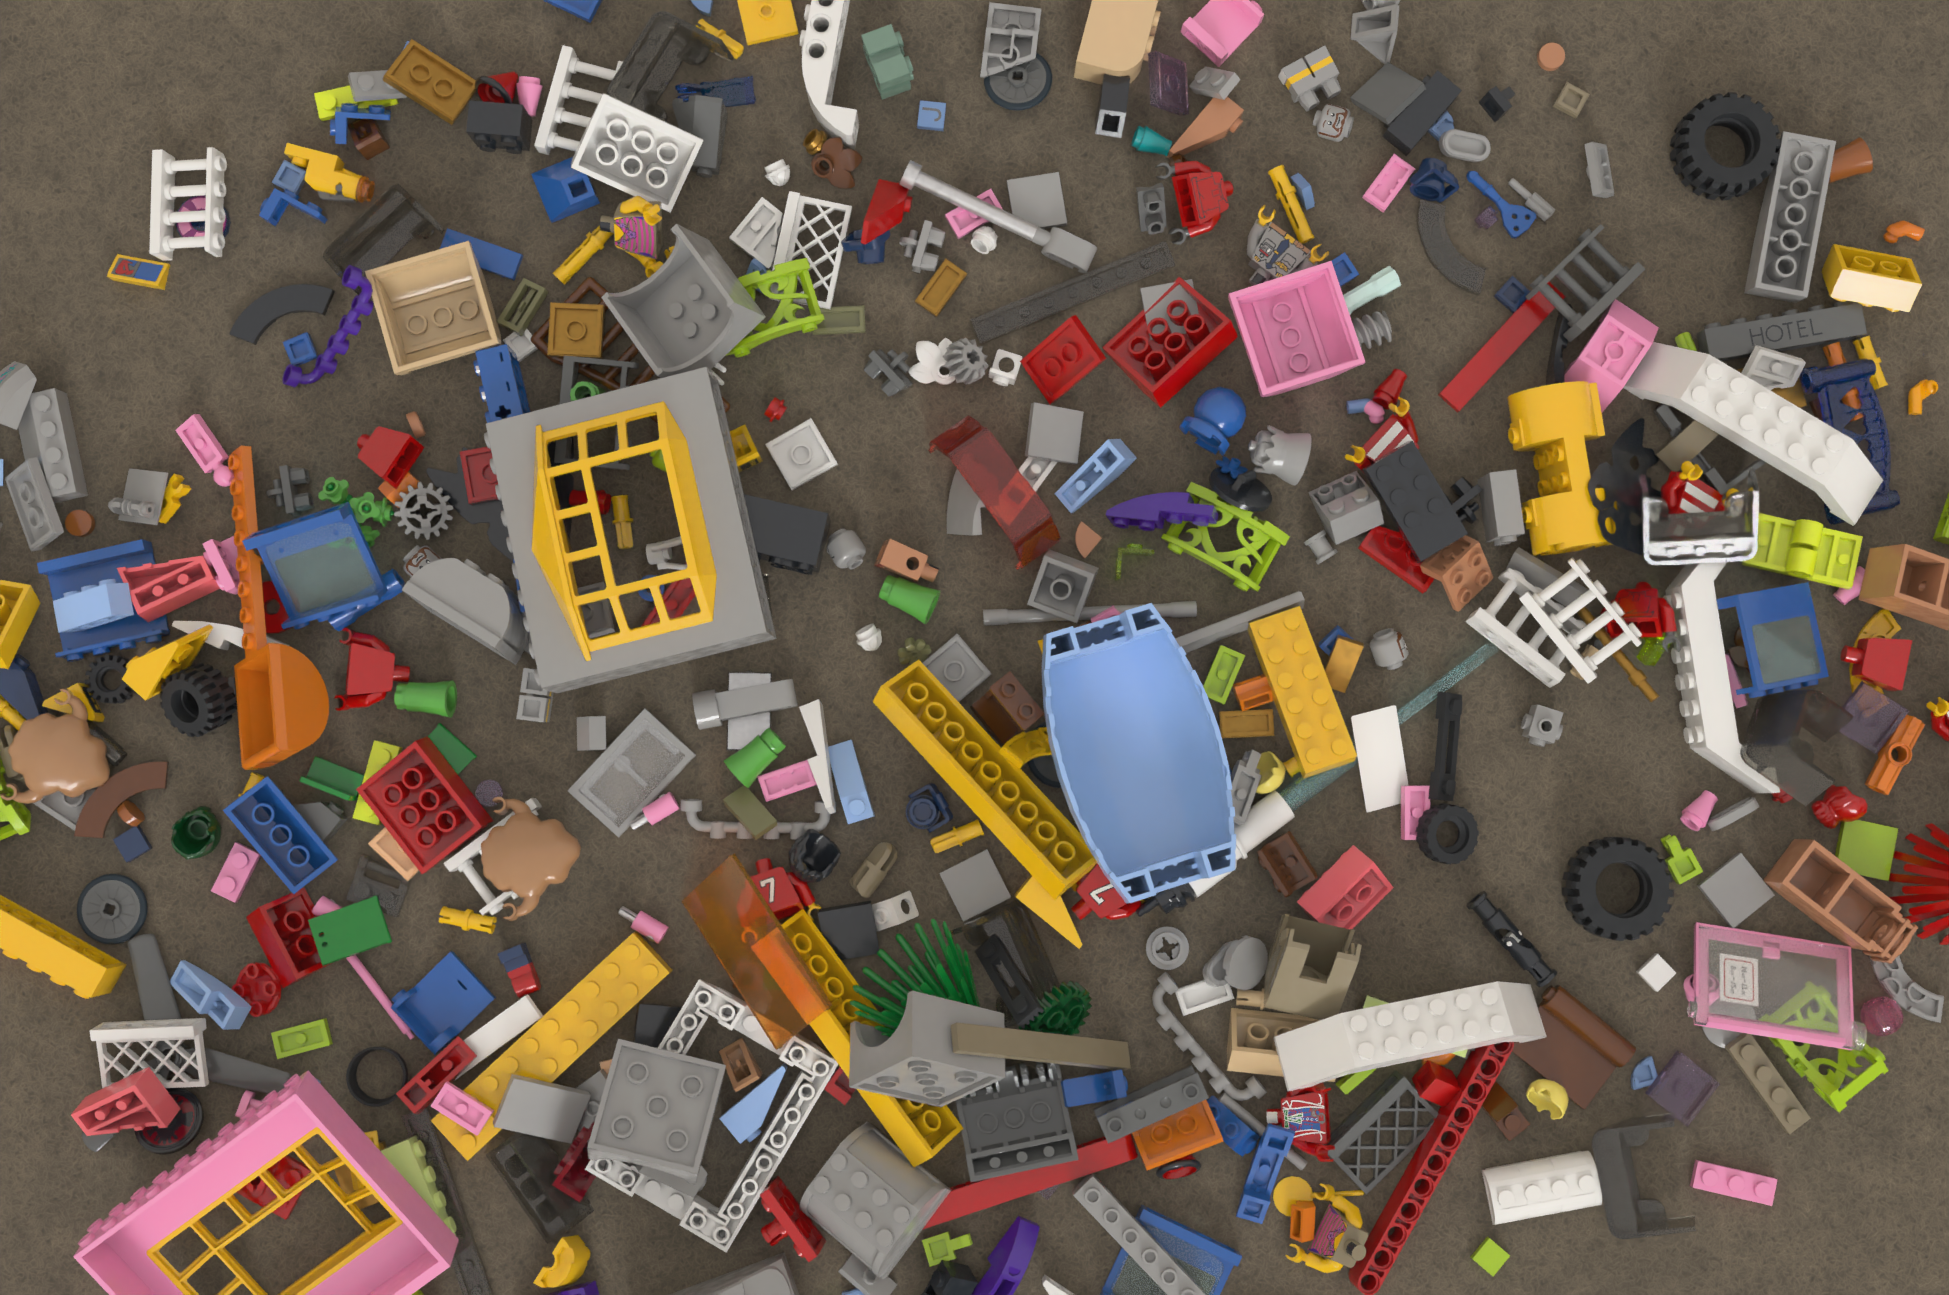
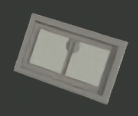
M644 708L569 788L568 792L616 836L620 837L629 828L630 822L643 813L642 808L652 803L696 754Z

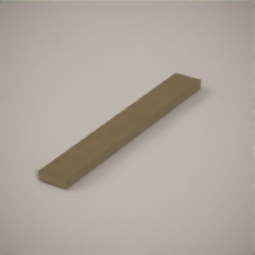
M957 1022L951 1025L953 1053L1122 1071L1131 1069L1128 1042Z

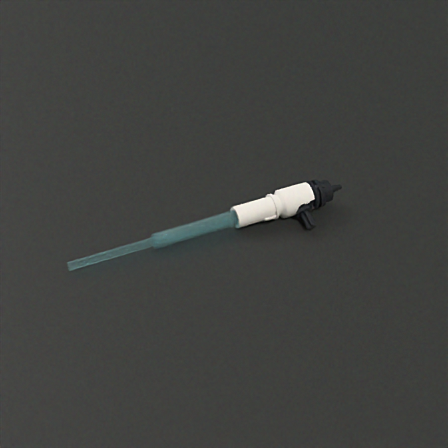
M1487 642L1398 709L1399 725L1437 698L1438 692H1445L1496 654L1498 648L1492 642ZM1352 737L1351 741L1356 751L1355 739ZM1356 757L1354 762L1305 779L1300 776L1279 793L1276 791L1270 792L1250 807L1245 823L1243 825L1234 823V833L1236 834L1235 869L1237 867V860L1240 858L1246 859L1249 851L1295 817L1293 813L1295 810L1357 765L1358 758ZM1232 871L1158 892L1155 896H1151L1136 910V913L1141 917L1156 906H1159L1165 914H1168L1174 908H1184L1188 905L1186 899H1189L1191 902L1195 901V896L1199 897Z

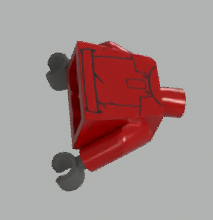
M1198 161L1175 163V166H1170L1164 162L1158 164L1155 168L1164 167L1166 175L1157 176V179L1163 180L1168 178L1170 174H1176V176L1172 177L1182 227L1187 226L1184 230L1177 227L1169 230L1168 234L1180 232V238L1172 241V243L1179 245L1185 241L1187 236L1192 238L1211 231L1221 218V213L1229 207L1227 197L1233 194L1232 183L1230 181H1223V176L1220 172H1212L1210 167Z
M1639 582L1636 584L1635 589H1621L1618 591L1615 599L1610 603L1616 601L1625 614L1621 617L1628 625L1633 622L1642 633L1641 637H1662L1663 633H1666L1662 643L1665 651L1669 653L1668 644L1675 642L1677 651L1680 652L1681 644L1674 635V632L1677 631L1674 610L1665 598L1659 596L1656 588H1652L1647 582ZM1605 607L1602 609L1601 614L1607 611ZM1615 619L1603 627L1611 638H1616L1624 632ZM1597 639L1594 646L1600 650L1603 644Z

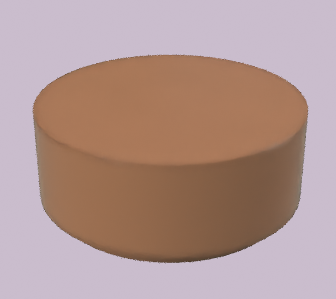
M1557 43L1545 44L1537 54L1539 66L1546 71L1558 69L1565 60V51Z
M413 411L406 414L416 439L425 436L426 432L417 412Z

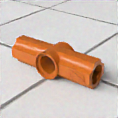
M1907 714L1900 715L1887 742L1878 750V759L1865 782L1868 788L1883 795H1889L1903 766L1911 761L1912 749L1925 726L1921 720ZM1893 748L1898 751L1896 761L1891 756Z

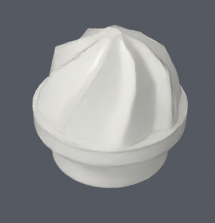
M781 159L764 167L767 173L765 177L773 185L783 186L790 178V166L785 164L784 159Z
M982 226L972 234L971 245L982 254H988L989 251L994 250L997 246L996 240L998 236L991 227Z
M869 624L855 633L858 638L857 644L861 645L865 651L877 650L882 643L881 630L879 628L876 629L874 624Z

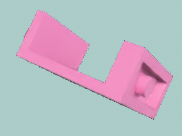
M1210 0L1193 19L1189 17L1183 23L1181 33L1219 67L1259 26L1264 13H1262L1260 5L1253 0Z

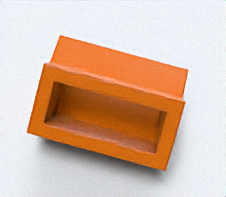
M408 471L397 489L393 488L386 481L378 489L388 500L395 504V501L402 502L403 500L399 495L400 492L408 494L407 486L411 485L414 489H417L418 482L420 481Z
M1263 674L1235 683L1232 686L1242 712L1273 701L1272 690L1266 676Z
M1296 1201V1204L1291 1205V1239L1301 1243L1314 1240L1316 1206L1313 1201Z

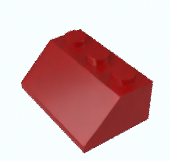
M305 887L295 894L290 893L260 906L246 916L282 988H286L328 966H323L308 922L309 919L318 916L312 913L314 904Z

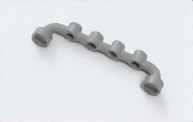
M681 799V811L686 812L687 821L697 831L710 832V838L715 839L726 838V832L737 833L738 839L753 838L739 821H701L697 817V812L702 811V799ZM823 800L815 801V813H820V817L816 822H777V826L764 834L763 838L779 839L780 833H790V839L796 840L808 829L820 832L828 825L831 814L825 808Z
M1167 972L1158 977L1157 980L1160 984L1155 988L1152 995L1153 1006L1159 1014L1156 1018L1157 1022L1165 1031L1171 1028L1175 1032L1177 1037L1173 1039L1183 1052L1187 1049L1191 1051L1195 1056L1191 1061L1201 1073L1205 1069L1212 1076L1209 1083L1216 1092L1220 1093L1224 1090L1232 1099L1239 1101L1248 1100L1254 1096L1260 1099L1267 1093L1266 1089L1254 1075L1245 1082L1247 1085L1246 1089L1239 1090L1233 1086L1228 1077L1217 1067L1206 1051L1200 1047L1190 1032L1184 1028L1174 1013L1164 1004L1163 995L1166 992L1172 995L1179 989L1178 985Z

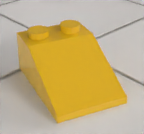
M209 624L159 648L153 647L141 657H133L126 665L127 671L122 680L145 701L163 691L161 685L163 682H166L165 679L168 676L191 666L213 627Z
M1030 875L1014 894L1015 897L1080 949L1083 944L1061 896L1054 900L1039 882Z

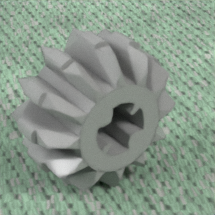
M967 338L959 339L946 348L947 352L943 355V358L947 361L943 367L948 368L950 371L948 377L955 376L956 383L963 382L965 385L981 379L985 375V370L989 367L984 361L988 356L982 353L983 346L977 347L975 339L968 340Z

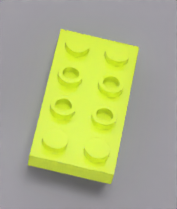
M1755 512L1752 514L1742 565L1844 589H1851L1863 536L1823 528V524L1812 520L1800 519L1792 521Z

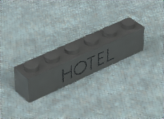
M1847 300L1846 302L1833 304L1834 307L1825 309L1824 305H1817L1808 308V312L1799 313L1798 309L1782 312V316L1773 317L1771 313L1757 316L1755 321L1747 322L1746 318H1740L1730 321V325L1721 326L1720 322L1707 324L1704 326V330L1697 333L1700 352L1710 354L1722 362L1750 357L1756 345L1782 352L1858 339L1867 334L1862 305L1859 303L1851 304Z

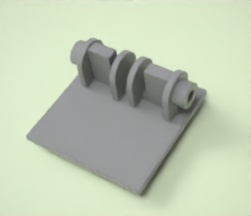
M129 468L123 499L116 497L110 500L108 504L109 509L113 513L119 514L118 520L158 525L168 473Z

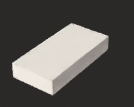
M1205 980L1180 987L1175 992L1183 1016L1234 999L1228 983L1223 986L1212 987Z

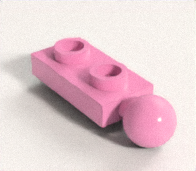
M193 414L175 431L204 473L214 471L213 478L218 485L223 487L230 486L231 481L234 479V472L228 466L222 464L229 456L200 414Z

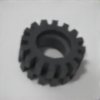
M104 655V658L99 657L96 659V663L92 662L89 665L92 669L91 671L86 670L85 675H89V679H85V684L90 686L87 688L88 693H93L92 697L100 700L99 702L110 704L124 703L126 699L130 700L133 697L132 693H136L123 680L121 685L115 690L108 689L104 684L105 674L112 669L119 671L123 678L127 671L126 665L129 659L115 655Z

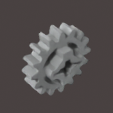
M421 481L418 482L417 489L408 485L409 493L400 492L399 495L403 500L402 502L395 501L394 504L400 507L399 511L394 512V516H401L402 518L397 523L398 526H407L405 534L414 531L415 539H418L420 534H424L426 540H429L431 532H434L437 537L440 536L438 529L442 527L447 530L448 526L445 520L453 519V516L447 514V511L453 509V505H446L445 503L450 499V496L445 495L442 497L440 494L443 488L439 487L436 491L433 490L432 482L428 484L427 488L423 487ZM426 493L435 496L440 501V504L430 502L427 499ZM417 494L416 503L412 507L405 508L408 500ZM422 503L426 504L427 508L436 509L428 512L425 518L422 517L421 513L412 512L420 509V504ZM437 514H442L440 520L431 527V519ZM414 517L421 522V528L412 525L407 518Z

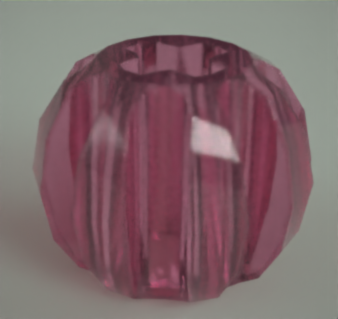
M1886 996L1876 997L1867 1001L1860 1011V1018L1864 1028L1876 1036L1893 1034L1901 1027L1904 1019L1898 1003Z

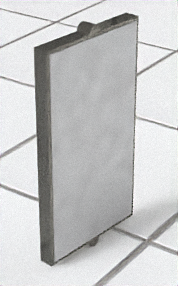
M751 669L747 672H728V691L772 682V672H753ZM772 712L727 720L726 750L739 751L758 734L761 736L767 728H771Z

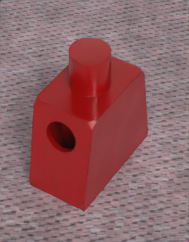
M380 426L374 430L371 436L363 434L357 441V446L361 449L358 458L395 489L398 488L425 448L407 433Z
M1863 638L1858 640L1857 648L1845 645L1841 651L1840 658L1841 661L1853 663L1851 672L1853 677L1887 691H1902L1912 640Z

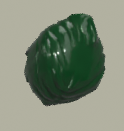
M200 806L191 810V812L188 811L172 826V847L186 860L208 855L220 842L222 827L215 814L211 812V808Z

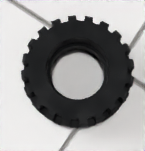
M1728 92L1724 96L1718 93L1712 95L1709 99L1705 98L1682 118L1674 129L1676 134L1670 141V146L1674 147L1670 152V161H1676L1677 165L1673 167L1676 175L1681 174L1684 179L1681 183L1685 187L1690 184L1694 187L1692 192L1699 196L1702 193H1706V199L1715 200L1720 196V199L1723 201L1730 200L1734 196L1738 198L1746 194L1769 176L1773 171L1772 166L1777 163L1779 154L1776 151L1781 148V140L1776 139V135L1780 133L1778 125H1773L1771 120L1774 119V116L1771 112L1766 114L1762 109L1764 105L1761 102L1753 103L1751 102L1752 97L1745 94L1738 98L1736 92ZM1723 126L1729 128L1741 138L1745 148V159L1740 167H1725L1710 157L1705 146V133L1709 127Z
M1604 837V839L1590 841L1587 847L1582 846L1576 851L1578 853L1576 858H1570L1567 865L1571 867L1569 872H1564L1562 878L1567 880L1566 887H1562V895L1567 896L1568 902H1565V906L1568 911L1573 912L1572 918L1577 924L1583 925L1584 930L1611 940L1624 941L1627 939L1632 941L1639 939L1640 935H1649L1653 932L1652 927L1654 925L1660 926L1665 919L1661 916L1664 912L1669 913L1672 905L1667 904L1668 898H1674V889H1669V882H1673L1672 873H1666L1665 868L1668 867V864L1664 859L1657 857L1658 852L1653 847H1647L1646 843L1630 838ZM1613 863H1623L1630 866L1636 873L1640 886L1636 903L1630 910L1621 914H1613L1604 910L1596 895V882L1600 873L1605 867Z

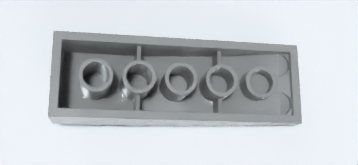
M1783 131L1780 137L1781 148L1776 151L1779 154L1777 163L1772 166L1773 171L1769 175L1763 198L1744 293L1797 303L1808 297L1836 141Z

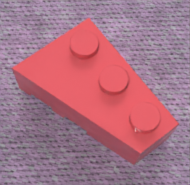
M204 556L169 560L167 563L160 564L148 563L133 568H117L123 583L129 584L131 601L137 614L148 623L220 589L215 580L217 573L213 566H209Z
M147 1067L86 1096L71 1116L86 1136L119 1133L121 1129L134 1128L135 1131L143 1130L149 1126L167 1128L181 1108L150 1067Z

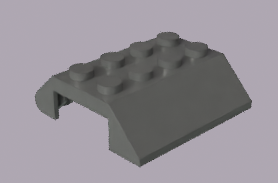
M1036 1062L1035 1066L1039 1078L1031 1080L1028 1079L1029 1072L1025 1063L1019 1064L1021 1078L1017 1076L1015 1065L1005 1067V1078L986 1086V1089L975 1091L956 1100L959 1121L963 1127L961 1131L971 1182L1079 1160L1068 1107H1065L1059 1064L1047 1063L1048 1072H1044L1043 1063Z

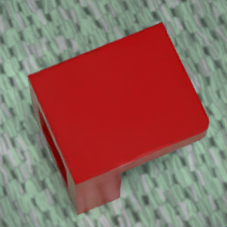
M1427 1060L1412 1077L1419 1097L1442 1107L1446 1106L1461 1089L1452 1070L1430 1060Z
M840 1066L824 1088L825 1091L844 1105H846L856 1090L849 1087V1078Z

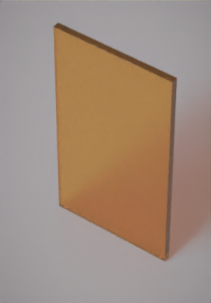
M736 854L729 855L687 897H684L682 903L776 1050L781 1049L785 1043L822 1013L829 1010L832 1003Z

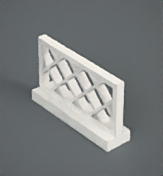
M789 191L772 271L775 269L774 265L793 261L795 257L803 253L810 264L808 271L813 268L820 279L813 284V288L815 289L823 284L828 291L826 302L818 301L819 307L831 310L843 254L841 241L847 236L852 206L800 196V193ZM805 204L816 206L821 214L808 222L803 215ZM834 210L845 212L844 221L835 227L827 217ZM824 218L831 229L818 237L811 225ZM803 219L805 224L800 227L801 220ZM808 228L815 240L802 247L797 239L798 234ZM840 228H842L841 235L837 232ZM834 233L839 240L838 247L828 252L821 241ZM818 243L826 255L812 262L805 251ZM796 244H797V246L799 247V250L795 252V248H796ZM836 254L835 262L831 257ZM829 259L834 266L833 272L823 278L816 266ZM829 279H831L830 286L826 283ZM778 283L771 285V292L774 294H783L784 291L777 290L779 287ZM806 299L793 300L794 303L808 305Z
M206 1019L103 1022L91 1029V1041H96L102 1089L115 1083L111 1082L110 1070L113 1067L126 1078L132 1075L138 1066L142 1069L150 1067L165 1088L207 1086L209 1080L202 1032L207 1029ZM194 1039L196 1051L192 1055L180 1046L184 1040ZM159 1041H165L172 1047L167 1056L155 1047ZM133 1042H139L147 1049L141 1057L129 1048ZM106 1043H113L121 1050L115 1058L107 1052ZM175 1051L187 1060L181 1069L170 1060ZM150 1052L161 1061L155 1070L144 1061ZM124 1053L135 1062L130 1070L118 1062ZM190 1064L198 1070L199 1079H191L184 1073ZM164 1065L176 1074L172 1080H166L158 1073Z

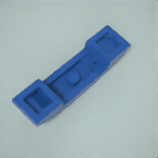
M1268 1123L1250 1164L1236 1217L1260 1224L1263 1223L1270 1204L1272 1189L1284 1156L1287 1157L1295 1131Z

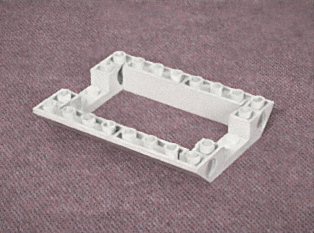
M699 979L658 1048L686 1055L708 1016L711 1015L718 1019L719 1024L732 1031L734 1028L778 1054L779 1059L792 1067L795 1065L802 1069L719 1208L698 1195L693 1198L639 1173L633 1163L609 1159L590 1160L585 1170L631 1197L636 1193L680 1219V1226L727 1252L839 1064L834 1057L817 1044L728 991Z

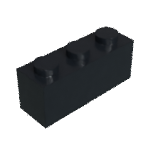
M1438 70L1432 77L1427 74L1421 81L1424 83L1426 90L1388 125L1385 123L1384 125L1387 130L1382 137L1405 156L1412 151L1462 91Z

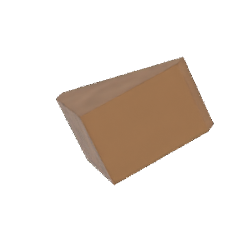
M743 1038L719 1051L722 1061L726 1065V1071L733 1089L736 1092L758 1080L763 1075Z

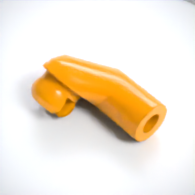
M1925 379L1909 390L1908 415L1922 414V400L1930 394L1937 392L1938 384L1936 381Z

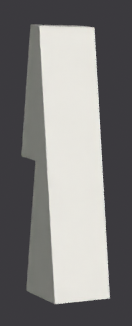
M818 699L799 708L817 756L807 760L825 808L829 814L836 812L824 710L822 703Z

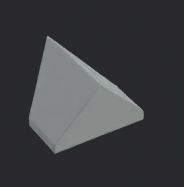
M1395 4L1353 13L1351 40H1356L1383 64L1390 63L1398 30L1399 5Z

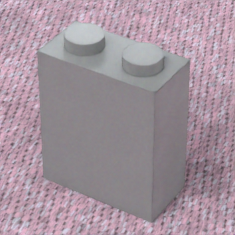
M1516 469L1490 472L1478 479V485L1482 489L1479 494L1486 542H1494V546L1508 545L1511 542L1517 541L1518 536L1525 534Z

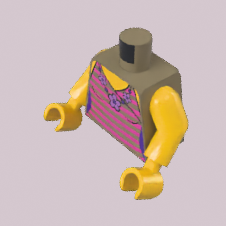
M635 196L619 203L614 217L601 216L600 231L614 233L615 247L636 258L646 268L645 273L648 278L663 265L661 261L656 262L655 260L658 258L663 246L661 202L647 201L641 196Z
M1319 1184L1325 1188L1326 1194L1323 1196L1321 1193L1314 1192V1196L1318 1200L1331 1201L1333 1204L1329 1203L1314 1234V1240L1311 1241L1307 1249L1309 1254L1305 1253L1302 1247L1296 1244H1289V1246L1297 1249V1254L1295 1257L1285 1256L1295 1263L1304 1261L1305 1265L1324 1273L1341 1270L1343 1266L1352 1268L1356 1261L1362 1260L1366 1255L1364 1244L1368 1238V1232L1362 1226L1363 1221L1360 1210L1340 1194L1336 1196L1335 1190L1331 1185Z

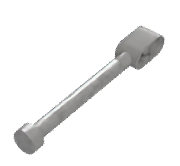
M912 160L908 163L899 185L912 190L913 186L927 191L1042 246L1041 253L1044 256L1071 269L1073 267L1078 268L1080 273H1087L1097 251V247L1092 243L1060 228L1052 227L1051 231L1048 232L922 172V165Z

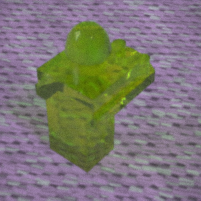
M1663 633L1662 637H1641L1646 642L1636 658L1644 665L1655 666L1665 651L1662 643L1666 633Z

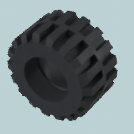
M203 663L191 665L168 676L165 679L166 682H163L161 685L163 691L160 692V698L162 699L160 704L161 708L165 711L166 719L171 721L170 724L174 728H178V732L186 733L189 737H200L230 721L233 717L232 714L235 713L236 708L233 704L236 703V698L232 694L234 690L232 686H229V680L226 676L223 677L220 670H214L212 665H204Z

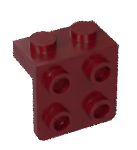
M592 1122L589 1128L583 1126L566 1151L567 1153L553 1172L557 1177L552 1185L579 1203L596 1177L585 1170L590 1161L588 1159L587 1141L591 1136L594 1122Z

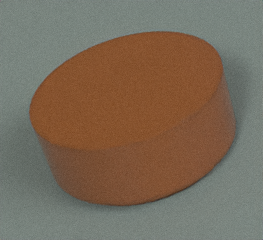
M74 510L67 515L65 527L70 534L85 537L94 530L95 520L87 511Z
M125 800L117 807L120 818L130 826L137 827L145 820L144 814L131 801Z

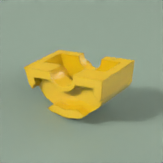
M579 1235L561 1238L552 1252L555 1258L554 1265L552 1267H543L533 1283L541 1288H554L571 1285L583 1275L587 1261L590 1258V1250L585 1246Z

